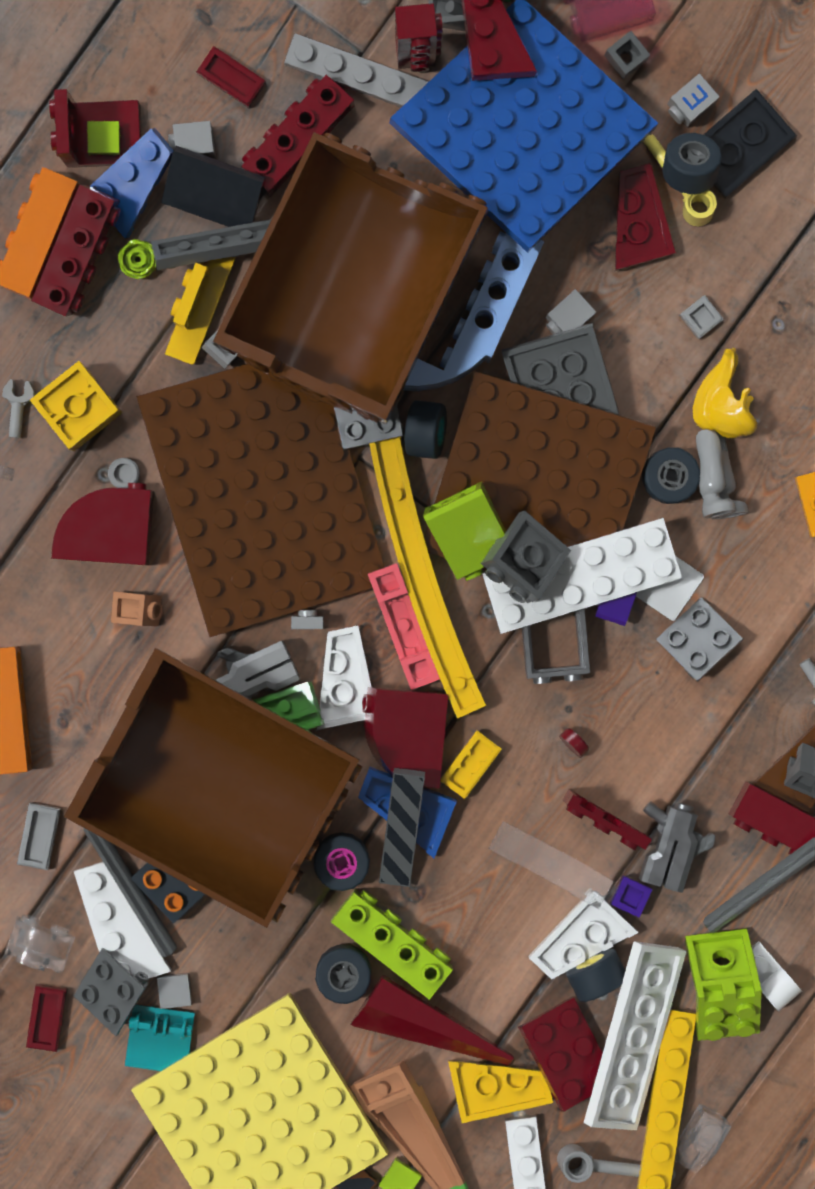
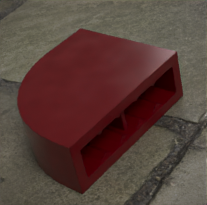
M128 483V488H105L81 497L67 509L57 525L53 537L51 559L149 566L154 491L146 490L147 484Z
M375 687L367 688V694H364L362 699L367 743L378 764L390 775L393 776L394 768L425 772L424 787L440 788L448 694Z

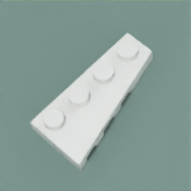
M104 862L75 870V878L99 952L101 948H104L132 975L141 971L149 979L171 972L172 969L167 960L161 956Z

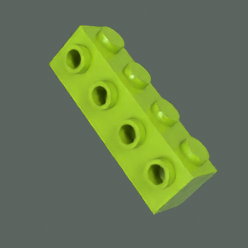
M354 889L333 915L331 923L430 1000L453 971L452 965L449 963L451 958L438 947L434 951L425 944L427 939L414 928L408 931L400 925L402 919L393 911L387 909L384 912L375 904L378 900L369 892L363 889L360 893Z

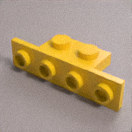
M236 257L215 259L200 264L195 263L193 270L187 269L182 282V286L186 287L182 299L176 298L170 315L174 316L173 322L176 326L165 355L190 365L195 364Z

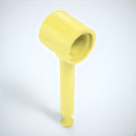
M653 134L648 135L643 142L663 168L666 151ZM710 190L701 194L681 193L684 196V219L690 225L697 227L709 223L717 205L715 195ZM697 201L703 202L708 210L698 213L693 210L691 204Z

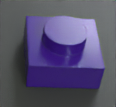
M623 875L610 904L640 918L653 889Z

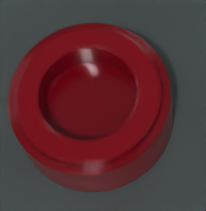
M566 728L559 735L562 742L578 757L582 758L589 751V746L572 729Z

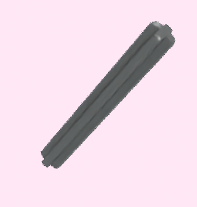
M84 828L85 834L161 956L167 957L174 953L177 945L143 891L131 879L133 875L114 844Z
M815 837L707 915L703 921L706 928L711 933H715L814 861Z

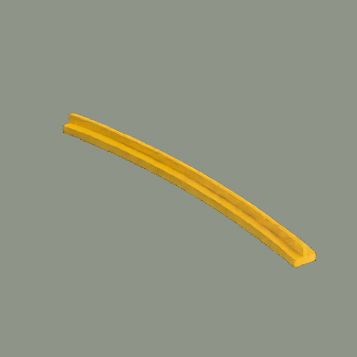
M400 437L370 443L379 492L401 573L435 668L446 694H448L457 718H460L486 706L461 648L431 563L410 486Z

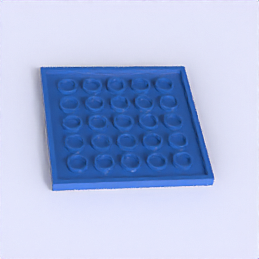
M516 0L506 11L537 70L534 77L472 81L468 46H466L390 118L389 123L466 196L473 195L484 200L489 210L487 215L528 253L656 129L658 122L526 0Z

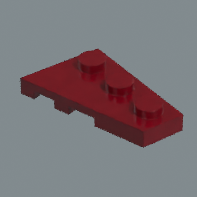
M461 0L472 81L534 77L537 70L502 1Z
M651 163L626 169L619 173L615 271L672 256L676 253Z

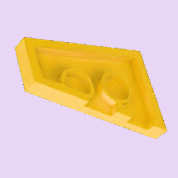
M448 1060L462 1123L553 1103L551 1091L540 1070Z

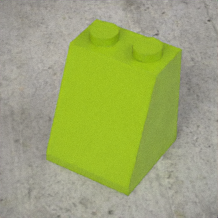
M482 481L425 508L423 514L429 529L457 580L464 577L468 581L483 573L482 568H484L481 562L495 541L502 538L506 533Z

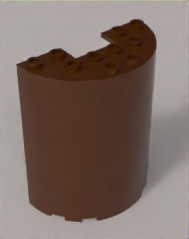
M314 132L213 342L232 355L238 353L237 356L245 360V363L259 371L267 373L269 370V372L273 373L272 376L279 379L280 382L350 414L355 410L357 411L356 414L364 419L376 423L379 420V422L387 424L489 210L486 207L487 203L476 196L469 195L467 199L458 195V191L454 187L442 182L437 186L429 182L428 184L416 179L414 183L405 179V175L392 167H387V170L377 167V163L370 157L371 153L368 150L357 145L349 148L342 144L343 141L330 133H325L322 136Z
M155 648L125 703L126 708L100 756L92 763L64 817L267 928L271 920L278 922L286 907V905L281 903L287 892L293 895L304 873L299 870L304 859L311 861L321 839L317 838L319 831L324 834L327 832L336 814L332 809L339 811L349 791L345 788L347 782L350 781L354 784L363 766L358 764L360 759L162 650Z

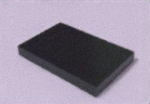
M757 89L703 134L716 142L722 154L719 174L714 187L726 198L797 136Z
M176 146L173 150L161 203L227 227L254 223L266 177Z

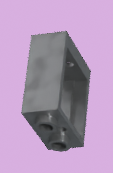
M584 609L574 611L579 665L534 669L530 625L522 627L527 679L533 678L534 684L552 683V677L564 676L565 681L583 680V674L590 673Z

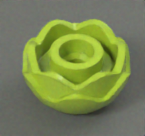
M138 239L131 240L118 253L120 269L131 278H145L156 268L152 245L148 242ZM136 257H140L141 261L136 262Z

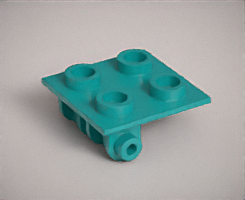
M136 1004L129 1020L130 1031L125 1066L162 1071L189 1054L195 1013Z

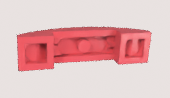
M395 563L368 573L410 689L413 690L440 680L398 564Z

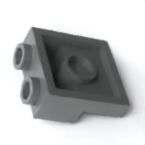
M526 511L518 513L504 536L495 541L481 564L487 569L485 574L490 580L496 583L503 582L511 589L509 595L514 600L520 603H530L540 600L571 550Z

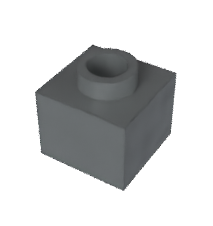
M630 31L609 47L604 56L624 80L646 63L650 54L634 33ZM625 53L629 54L632 61L624 63L620 56Z

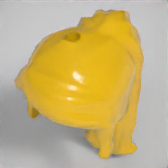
M726 348L720 362L709 372L700 385L692 408L693 419L697 426L703 430H715L726 438L748 436L757 429V421L749 412L750 404L754 399L753 396H748L751 389L745 388L742 391L740 400L734 397L730 389L732 378L738 365L736 348Z

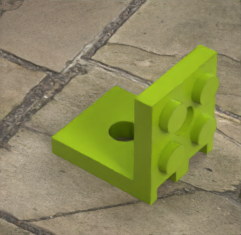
M740 929L685 936V944L696 991V1034L698 1041H715L733 1036L748 1037L752 1034L760 1033L762 989L748 930ZM723 957L727 958L730 963L718 965L714 960Z

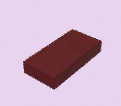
M215 46L212 47L196 71L199 76L247 108L251 106L266 83L264 79Z
M35 985L26 1048L58 1051L67 988Z

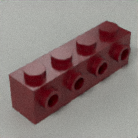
M434 3L395 7V42L398 69L411 68L412 72L428 71L430 69L429 66H435L436 56H441L442 16L441 13H435Z
M327 74L321 80L316 78L305 91L307 96L300 103L298 101L293 102L285 111L284 115L286 118L279 126L273 124L263 135L265 141L257 149L253 146L242 158L244 162L241 166L242 169L266 177L262 190L269 197L296 170L313 133L315 132L322 136L325 133H330L355 107L354 99Z
M79 185L31 300L32 302L65 317L73 315V312L77 313L80 310L85 298L81 293L85 284L91 283L97 270L94 262L97 255H102L109 241V238L105 237L110 225L114 226L120 216L121 209L118 208L119 199L91 186Z

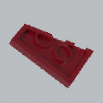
M568 789L562 799L567 805V811L581 819L585 815L594 820L593 826L608 835L613 831L622 836L620 842L635 851L638 846L646 850L652 840L645 833Z

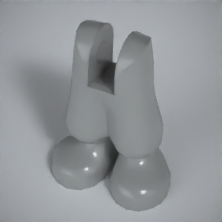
M709 429L701 430L696 435V447L700 459L699 489L703 499V518H711L712 520L726 519L749 513L748 505L745 502L729 498V494L736 488V482L729 460L725 437L716 431Z

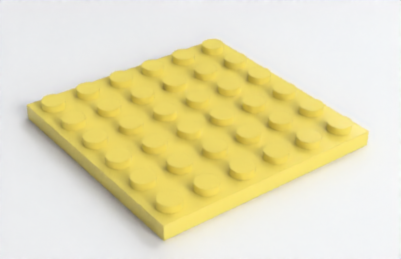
M288 993L131 1089L192 1189H331L384 1158L389 1152L291 993Z

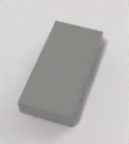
M29 803L17 861L18 865L49 870L61 808Z

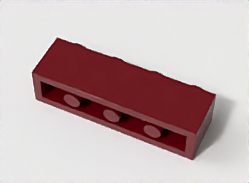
M746 781L728 813L736 818L733 824L749 833L754 828L763 833L760 839L778 847L781 842L790 847L788 854H792L815 837L814 817Z

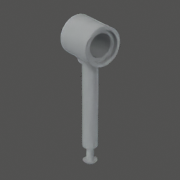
M578 1144L565 1145L557 1155V1164L560 1170L571 1182H584L591 1176L592 1172L639 1177L640 1164L592 1159V1156L588 1155L584 1148ZM575 1157L582 1158L581 1165L578 1168H568L571 1159ZM674 1170L672 1174V1180L676 1176V1172Z

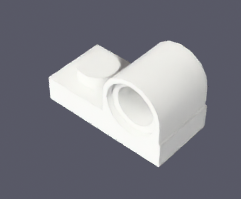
M758 941L752 946L762 993L779 1012L799 995L802 990Z

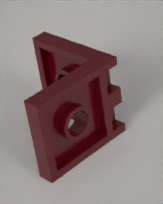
M67 89L54 90V99L49 100L50 117L55 120L56 131H51L52 151H56L57 157H60L68 168L112 166L141 138L140 103L138 100L76 103ZM87 121H119L120 155H88Z

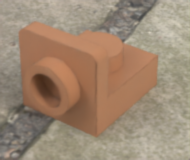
M113 592L111 623L159 626L162 616V597L160 595Z

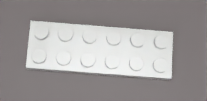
M664 518L568 547L571 552L540 600L520 603L509 595L511 589L503 582L496 583L490 580L485 573L482 574L500 634L682 578Z
M633 942L623 984L621 985L584 1123L590 1127L637 1130L685 959V950L679 947Z

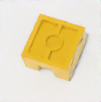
M80 361L76 362L30 399L31 403L67 448L72 451H76L123 413L111 397L104 392L87 367Z

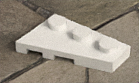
M358 625L330 631L327 634L320 697V715L325 725L317 727V730L365 720V713L362 711V699L364 694H367V688L372 686Z
M591 889L528 957L547 976L554 979L599 952L608 950L625 938L634 936L638 931L596 891Z

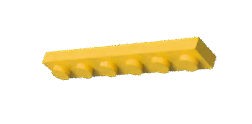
M670 1009L656 1060L637 1189H670L696 1022L695 1013Z

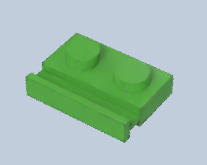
M312 681L253 700L306 730L325 725L320 715L321 710Z

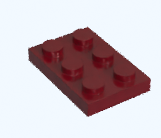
M570 997L518 1026L560 1111L563 1112L591 1097L603 1054L575 998Z

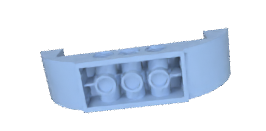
M500 231L492 250V254L496 255L493 262L486 261L478 281L483 283L480 291L473 290L467 303L466 310L470 314L467 320L460 319L453 334V339L457 340L454 349L448 346L441 360L440 367L444 368V370L418 359L403 391L437 389L452 384L470 374L483 361L490 363L544 241L541 240L527 253L507 233ZM512 261L516 264L517 269L508 271L503 268L502 262ZM499 289L503 292L504 298L495 300L490 297L488 291ZM479 317H486L490 320L491 327L482 329L476 325L475 320Z

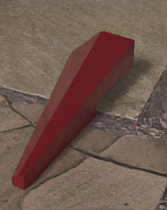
M385 975L381 976L371 994L366 998L350 1025L357 1028L509 1065L514 1059V1056L437 1006L433 1007Z

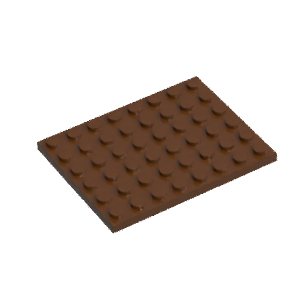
M249 364L136 396L209 638L372 589L368 573L384 568L349 449H343L334 406L280 382L279 379L272 376L273 373L269 372V370L267 373H263Z

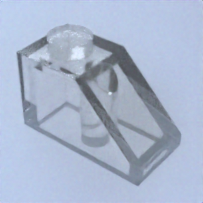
M699 1103L677 1141L675 1162L697 1173L717 1154L732 1128L728 1120Z

